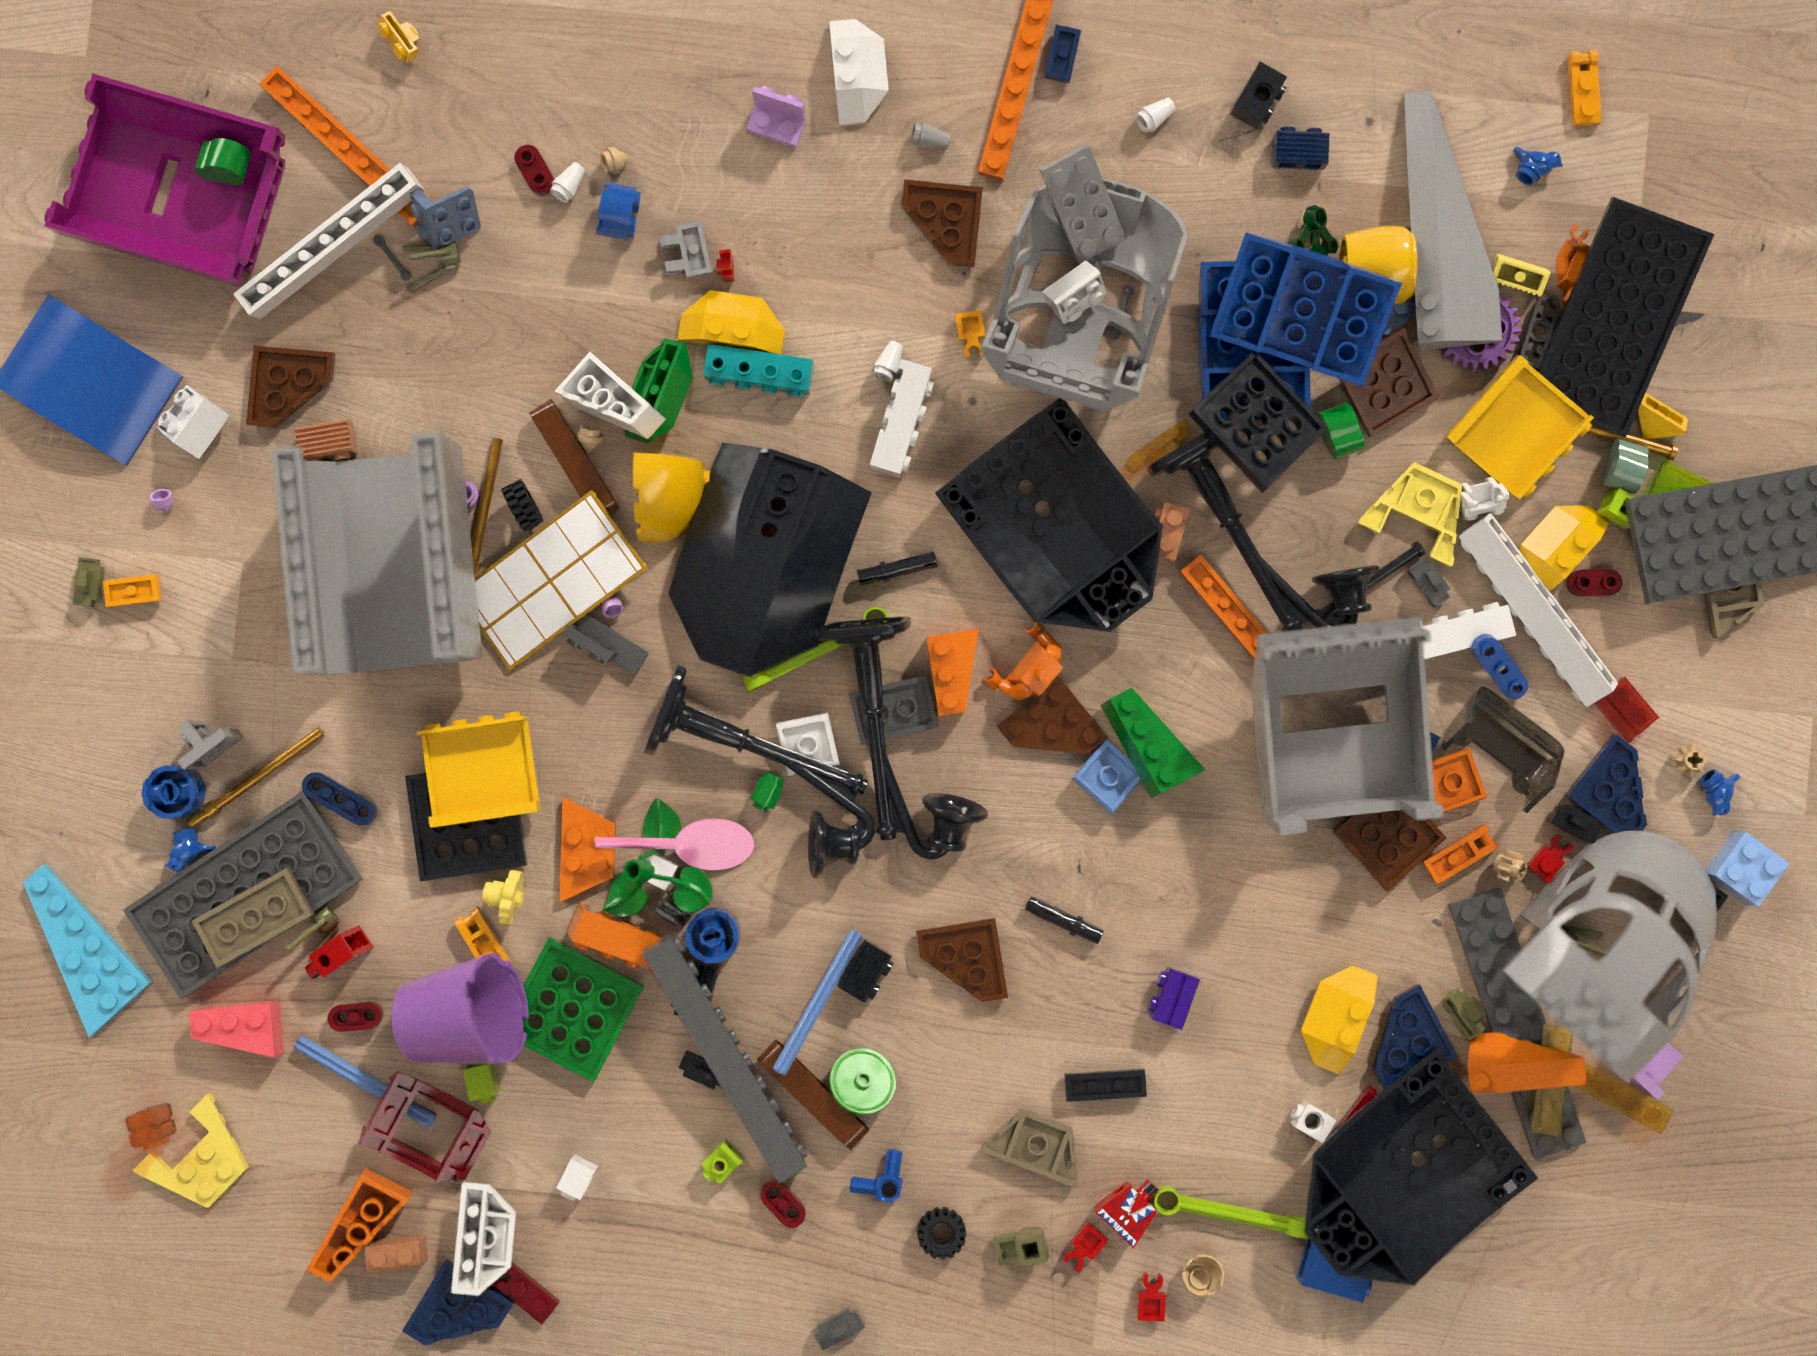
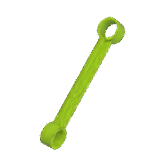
M871 607L864 613L862 619H866L870 612H880L884 617L889 616L884 609ZM820 640L818 647L752 677L743 676L742 680L748 692H751L844 644H836L834 640Z
M1169 1185L1160 1186L1158 1192L1153 1196V1203L1157 1211L1163 1215H1173L1177 1211L1280 1231L1298 1238L1310 1239L1304 1232L1305 1218L1283 1216L1179 1195L1177 1190ZM1166 1191L1173 1192L1177 1201L1175 1206L1171 1209L1161 1208L1157 1203L1161 1193Z

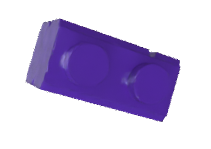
M1167 966L1166 971H1161L1157 979L1156 986L1160 987L1157 997L1152 996L1148 1004L1147 1011L1151 1012L1149 1017L1155 1021L1182 1030L1200 979Z

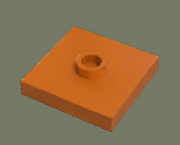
M1470 747L1432 760L1435 801L1443 806V813L1488 798Z

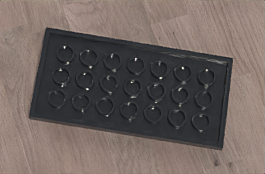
M1611 197L1537 372L1584 412L1594 417L1590 422L1592 425L1627 437L1715 234L1616 197Z

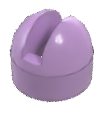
M159 489L150 494L151 503L156 510L162 511L163 509L168 511L172 508L173 496L170 490Z
M615 595L601 603L603 615L608 618L616 617L624 610L621 600Z

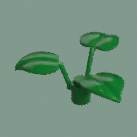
M655 798L645 818L643 827L644 838L676 839V836L681 831V820L678 814L663 800ZM652 849L644 855H639L638 860L626 862L623 873L617 875L612 882L603 910L616 916L637 915L647 904L648 894L642 886L644 882L650 879L678 884L673 892L675 904L680 910L689 913L700 911L710 905L713 897V888L707 874L697 867H685L681 871L680 879L655 874L654 866L646 859L662 849Z

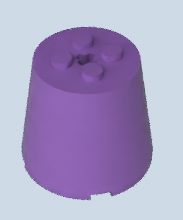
M497 953L485 954L409 981L399 988L393 1001L392 1027L395 1040L401 1052L409 1060L416 1063H508L520 1054L527 1034L523 1032L524 1019L529 1018L522 980L510 961H503L500 958V954Z

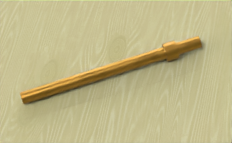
M499 438L492 439L471 543L475 578L476 574H479L481 564L479 563L503 444V440Z
M319 727L218 799L207 802L202 806L203 809L187 820V824L191 828H195L209 817L213 819L222 812L221 809L325 736L323 731Z

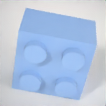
M1733 831L1706 868V872L1712 881L1745 905L1759 907L1790 863L1747 832Z

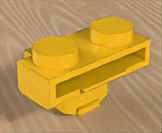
M391 11L381 15L380 23L377 24L378 31L391 44L395 56L399 60H405L406 63L414 60L418 53V48L414 44L418 43L419 40L416 29L407 22L400 25Z

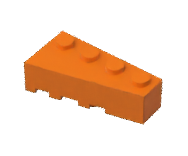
M581 902L578 903L567 930L571 941H574L573 946L586 951L591 947L599 950L598 954L602 957L614 960L616 956L624 959L625 965L639 969L640 965L649 968L648 972L654 975L642 955V949L663 938L664 935L646 929L644 932L640 930V926L626 920H621L619 923L615 921V917L601 910L595 913L589 912L587 910L588 905Z
M365 1167L306 1271L331 1283L356 1254L409 1201L412 1191Z

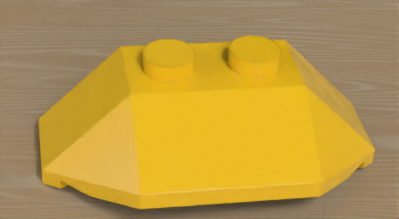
M710 290L681 314L677 341L707 346L708 344L782 355L785 329L763 298Z
M1554 506L1519 545V551L1548 590L1551 591L1566 579L1601 540L1609 523L1597 514L1591 506Z
M1351 965L1319 982L1300 1030L1314 1065L1339 1075L1355 1054L1374 1005L1378 975Z

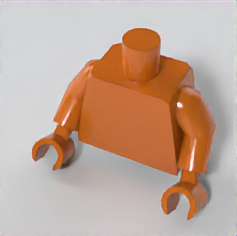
M1578 224L1570 228L1571 238L1565 241L1556 256V275L1559 278L1557 287L1567 293L1562 301L1563 306H1565L1590 248V246L1582 242L1588 237L1589 232L1587 228L1583 230L1580 236H1575V231L1579 227Z
M1034 622L1035 625L1031 630L1024 626V631L1033 638L1038 639V641L1035 642L1008 677L1003 680L998 672L992 668L989 671L993 677L991 679L983 677L984 682L991 689L999 688V691L1018 701L1024 700L1029 696H1040L1062 670L1063 665L1059 661L1062 655V647L1045 631V627L1038 622Z

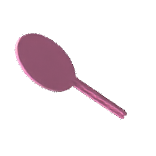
M704 819L684 827L678 833L676 839L595 837V848L675 849L679 858L688 865L705 870H722L734 867L745 861L753 851L754 841L750 832L736 822L725 819Z

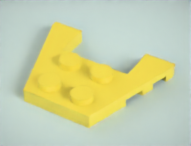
M1414 462L1361 516L1356 524L1379 534L1390 510L1439 533L1428 558L1450 568L1454 563L1453 552L1457 537L1456 525L1459 518L1462 484Z
M209 1093L190 1111L209 1133L172 1170L152 1151L133 1171L150 1181L209 1208L249 1166L234 1137H231L225 1125L226 1121L214 1103L213 1095Z

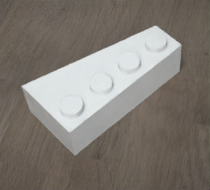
M591 352L585 356L555 390L571 406L646 439H649L666 420Z

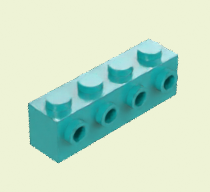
M708 344L703 376L705 380H709V384L714 386H725V383L735 384V388L741 390H751V387L761 388V392L767 394H777V391L787 392V396L803 398V395L810 394L814 362L813 359Z

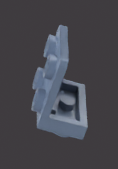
M464 187L434 202H431L420 189L410 192L412 200L410 209L417 219L418 225L415 226L417 234L435 250L440 249L443 245L460 240L481 228L474 193L470 187Z

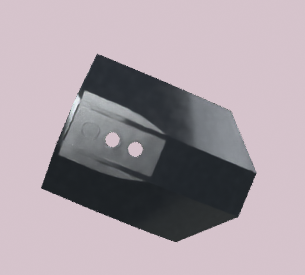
M1060 397L1008 434L935 492V495L971 543L1034 622L1111 632L1153 598L1163 524L1116 469L1068 403ZM1023 480H1029L1033 484V491L1029 495H1023L1019 490L1020 483ZM1039 501H1045L1049 504L1050 511L1046 516H1039L1035 512V506Z
M722 442L710 472L709 482L704 487L688 530L668 593L699 660L752 677L818 647L820 640L817 638L816 629L826 623L872 492L821 465L773 449ZM775 501H782L785 503L786 508L781 512H775L771 509V505ZM765 525L775 526L777 529L776 535L771 538L763 536L761 530Z
M1435 1049L1372 1098L1332 1133L1313 1153L1304 1232L1339 1276L1416 1286L1415 1284L1471 1231L1539 1178L1440 1052ZM1439 1134L1446 1137V1144L1442 1148H1435L1432 1144L1433 1138ZM1423 1151L1426 1154V1161L1423 1165L1417 1166L1412 1163L1411 1157L1414 1152Z

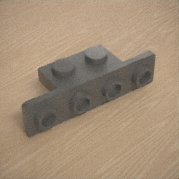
M589 614L585 615L575 624L567 625L563 632V635L568 638L567 642L577 649L583 647L590 651L589 656L601 664L604 661L607 663L614 662L633 675L638 673L649 655L646 650Z

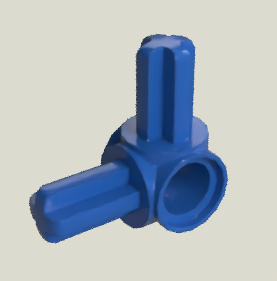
M887 1150L883 1175L879 1174L877 1180L853 1176L850 1181V1192L875 1196L874 1200L896 1201L901 1194L903 1178L899 1177L902 1151ZM886 1182H892L897 1187V1193L892 1198H887L882 1194L881 1188Z

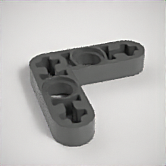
M1553 294L1542 295L1535 301L1518 351V355H1521L1528 361L1529 357L1525 353L1531 351L1533 344H1541V346H1536L1533 351V356L1537 358L1531 362L1528 361V364L1536 371L1548 347L1560 310L1559 299ZM1549 301V307L1552 309L1545 314L1544 319L1539 318L1544 313V307L1541 304ZM1534 325L1543 326L1545 329L1543 338H1537L1533 335L1532 328Z

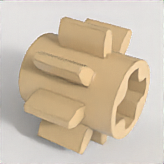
M1688 744L1687 750L1683 747H1678L1677 751L1679 753L1676 757L1672 758L1678 766L1676 772L1686 770V777H1693L1694 770L1697 773H1704L1702 767L1705 763H1709V760L1705 759L1703 754L1706 750H1695V744ZM1688 757L1693 758V763L1688 762Z
M1509 849L1506 855L1500 853L1493 865L1494 872L1498 873L1497 879L1512 885L1515 879L1521 881L1526 875L1528 867L1527 862L1522 861L1524 855Z

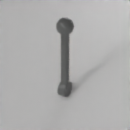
M380 235L375 236L373 239L374 244L383 249L400 271L401 278L406 281L410 280L411 273L402 267L385 245V239Z
M1126 286L1123 289L1125 295L1120 308L1123 312H1125L1129 296L1134 291L1131 286ZM1113 328L1110 331V336L1113 339H1118L1121 335L1120 330L1117 328Z

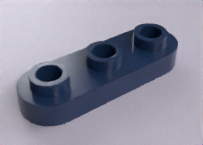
M313 772L303 779L302 790L307 797L350 822L363 826L375 820L377 808L371 800L326 774ZM316 781L322 783V788L319 791L314 787ZM339 794H343L345 797V801L342 804L337 801ZM362 807L368 810L366 817H362L360 814Z

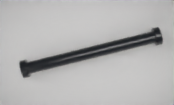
M1418 541L1414 542L1412 548L1379 569L1377 574L1371 576L1367 583L1366 591L1417 556L1422 557L1425 555L1426 552L1423 546ZM1334 601L1315 611L1323 619H1326L1336 609Z

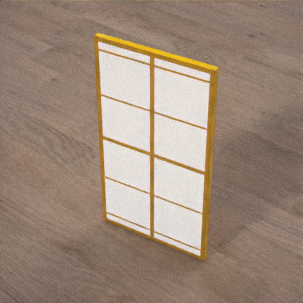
M593 490L589 491L475 578L480 630L509 671L564 632L567 625L575 624L648 569L646 563L642 561Z

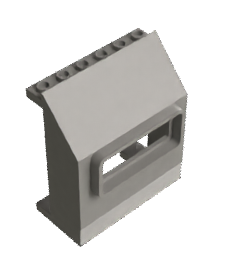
M1421 617L1258 635L1251 691L1262 819L1279 835L1307 832L1306 820L1402 810L1416 820L1444 817L1443 806L1437 803L1434 797L1423 642H1431V633L1429 630L1422 628ZM1379 685L1385 686L1386 721L1283 732L1281 696Z

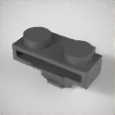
M1422 558L1406 569L1432 608H1436L1450 598L1447 591L1451 588L1432 561L1426 563Z
M849 1307L818 1323L817 1327L819 1330L814 1332V1336L823 1351L853 1336L854 1333L865 1328V1323L857 1309L850 1311Z

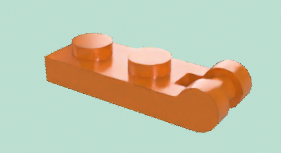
M1485 823L1477 826L1471 832L1421 861L1434 884H1440L1499 847L1495 839L1492 840L1489 836V829ZM1478 838L1482 843V846L1479 849L1473 842Z

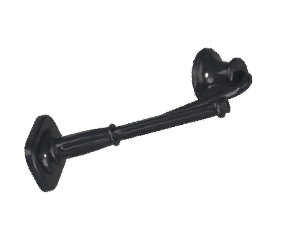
M1206 433L1201 434L1148 466L1147 471L1152 477L1163 472L1173 474L1179 470H1187L1201 496L1221 523L1220 528L1225 527L1280 620L1283 626L1281 628L1282 632L1303 630L1301 625L1308 621L1316 629L1354 625L1358 621L1359 613L1371 611V604H1366V589L1371 576L1379 571V566L1377 565L1347 569L1312 577V582L1324 586L1334 600L1336 609L1332 611V618L1325 620L1260 556L1239 520L1242 514H1238L1223 481L1209 459L1211 452L1218 448V446Z
M899 616L850 620L822 625L816 629V635L819 640H834L836 644H849L854 650L856 674L863 706L861 713L866 715L879 823V826L876 827V833L880 835L881 840H892L896 838L897 832L904 833L913 852L921 858L928 860L939 859L949 851H963L966 848V842L963 839L967 830L973 823L987 819L988 811L982 805L963 797L942 793L923 796L922 803L933 815L934 830L928 835L927 839H920L886 754L882 713L886 711V708L883 706L879 644L911 627L910 617Z
M678 665L644 753L654 755L659 742H667L670 732L679 729L702 739L735 748L738 752H742L744 749L785 765L857 817L855 825H850L848 829H840L824 821L823 815L819 811H813L808 835V860L811 876L818 878L827 865L837 861L847 860L851 865L856 864L859 850L864 849L872 841L875 834V823L872 815L855 802L857 794L863 795L868 784V780L864 779L863 774L857 773L854 775L762 740L750 735L749 729L743 730L711 714L687 706L684 700L687 687L683 684L687 670Z

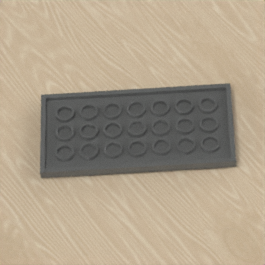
M1817 465L1624 500L1645 604L1817 572Z
M302 791L123 909V911L180 999H184L276 938L274 937L224 966L216 968L192 924V920L286 868H290L313 912L361 882L363 878L312 800Z

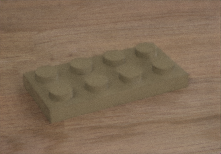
M286 868L191 922L216 968H220L315 914L290 868Z

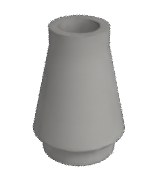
M922 121L921 124H914L911 144L916 145V148L948 149L951 134Z

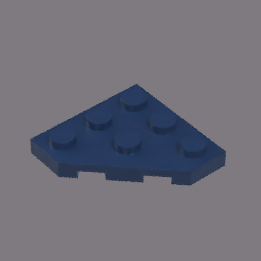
M1612 734L1566 793L1565 797L1589 816L1597 819V822L1612 834L1622 831H1643L1647 826L1646 814H1644L1642 798H1644L1642 782L1637 761H1639L1638 751L1619 735Z
M1418 984L1394 996L1373 1065V1071L1383 1089L1435 1049L1440 1052L1447 1062L1458 1057L1424 991Z
M446 1259L402 1332L423 1345L436 1343V1341L448 1338L453 1339L485 1329L498 1328L514 1302L491 1286L487 1287L479 1295L451 1293L454 1263Z

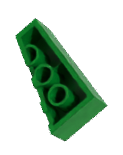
M1133 688L1101 704L1106 717L1151 799L1205 770Z

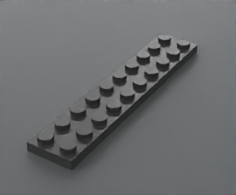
M1495 888L1449 903L1448 906L1481 1004L1485 1008V1016L1490 1031L1507 1034L1508 1037L1519 1040H1528L1533 1044L1547 1048H1555L1540 1004L1502 970L1522 949L1501 888ZM1568 1086L1511 1091L1533 1158L1539 1159L1587 1143Z

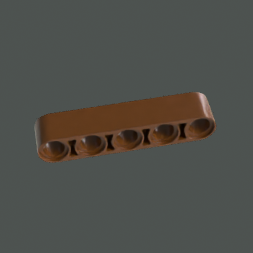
M550 399L530 411L529 415L579 496L583 497L593 490L609 514L619 509L615 499L553 400Z
M775 1039L757 1058V1061L845 1147L852 1150L870 1129L856 1114L842 1108L834 1099L831 1090L796 1057L786 1075H781L774 1071L773 1066L785 1047Z

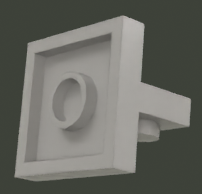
M186 720L178 727L183 732L181 737L184 742L190 747L193 746L194 749L177 762L183 770H202L241 740L243 736L238 729L220 728L213 733L205 721Z

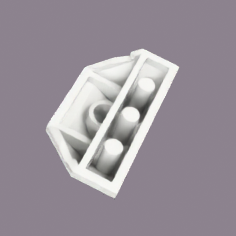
M856 19L830 21L839 126L864 124L889 92L884 39Z
M462 1183L451 1293L479 1295L511 1268L516 1211L490 1184Z

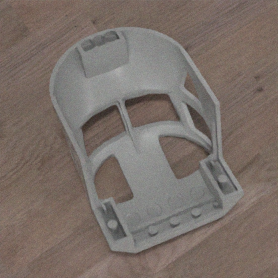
M1103 179L1126 240L1087 260L1098 271H1100L1102 266L1106 265L1129 274L1146 284L1141 320L1138 321L1129 314L1101 302L1095 306L1088 307L1078 319L1072 322L1069 321L1065 325L1054 313L1043 347L1036 348L1027 345L1017 338L1021 322L1011 319L1009 315L1025 308H1051L1042 293L1045 289L1032 290L1029 288L1044 255H1064L1075 258L1063 227L1052 210V200L1046 185L1043 184L1031 195L1013 234L994 318L980 351L1002 381L1009 382L1014 386L1033 389L1041 394L1060 397L1068 402L1073 401L1087 405L1091 409L1107 411L1138 398L1186 244L1187 231L1183 221L1176 212L1158 198L1133 186ZM1027 227L1028 244L1019 252ZM1025 263L1015 294L1009 298L1015 271ZM1107 326H1112L1122 331L1132 339L1139 350V353L1135 355L1124 353L1119 368H1105L1094 364L1100 341Z
M1647 831L1613 833L1583 848L1520 913L1539 928L1540 931L1502 969L1627 1084L1672 1039L1687 1018L1703 969L1709 957L1718 922L1716 890L1700 861L1691 851L1675 840ZM1584 863L1595 867L1567 885L1572 874ZM1616 876L1639 880L1662 895L1665 902L1662 904L1659 914L1657 915L1635 899L1623 894L1608 892ZM1593 882L1586 897L1570 904L1553 916V911L1564 899L1579 888ZM1601 907L1620 909L1630 913L1632 918L1629 925L1599 961L1593 960L1560 928L1561 923L1578 913ZM1674 907L1693 930L1699 951L1694 957L1686 943L1669 925ZM1679 958L1683 969L1645 1007L1643 1005L1644 998L1672 963ZM1686 983H1687V990H1686V991L1683 993V995L1681 996V994H1682V992H1683V990H1684V988H1685V985H1686ZM1683 1007V1009H1682V1011L1680 1012V1014H1679V1016H1678L1676 1022H1675L1674 1025L1671 1027V1020H1672V1018H1673V1017L1681 1010V1008Z

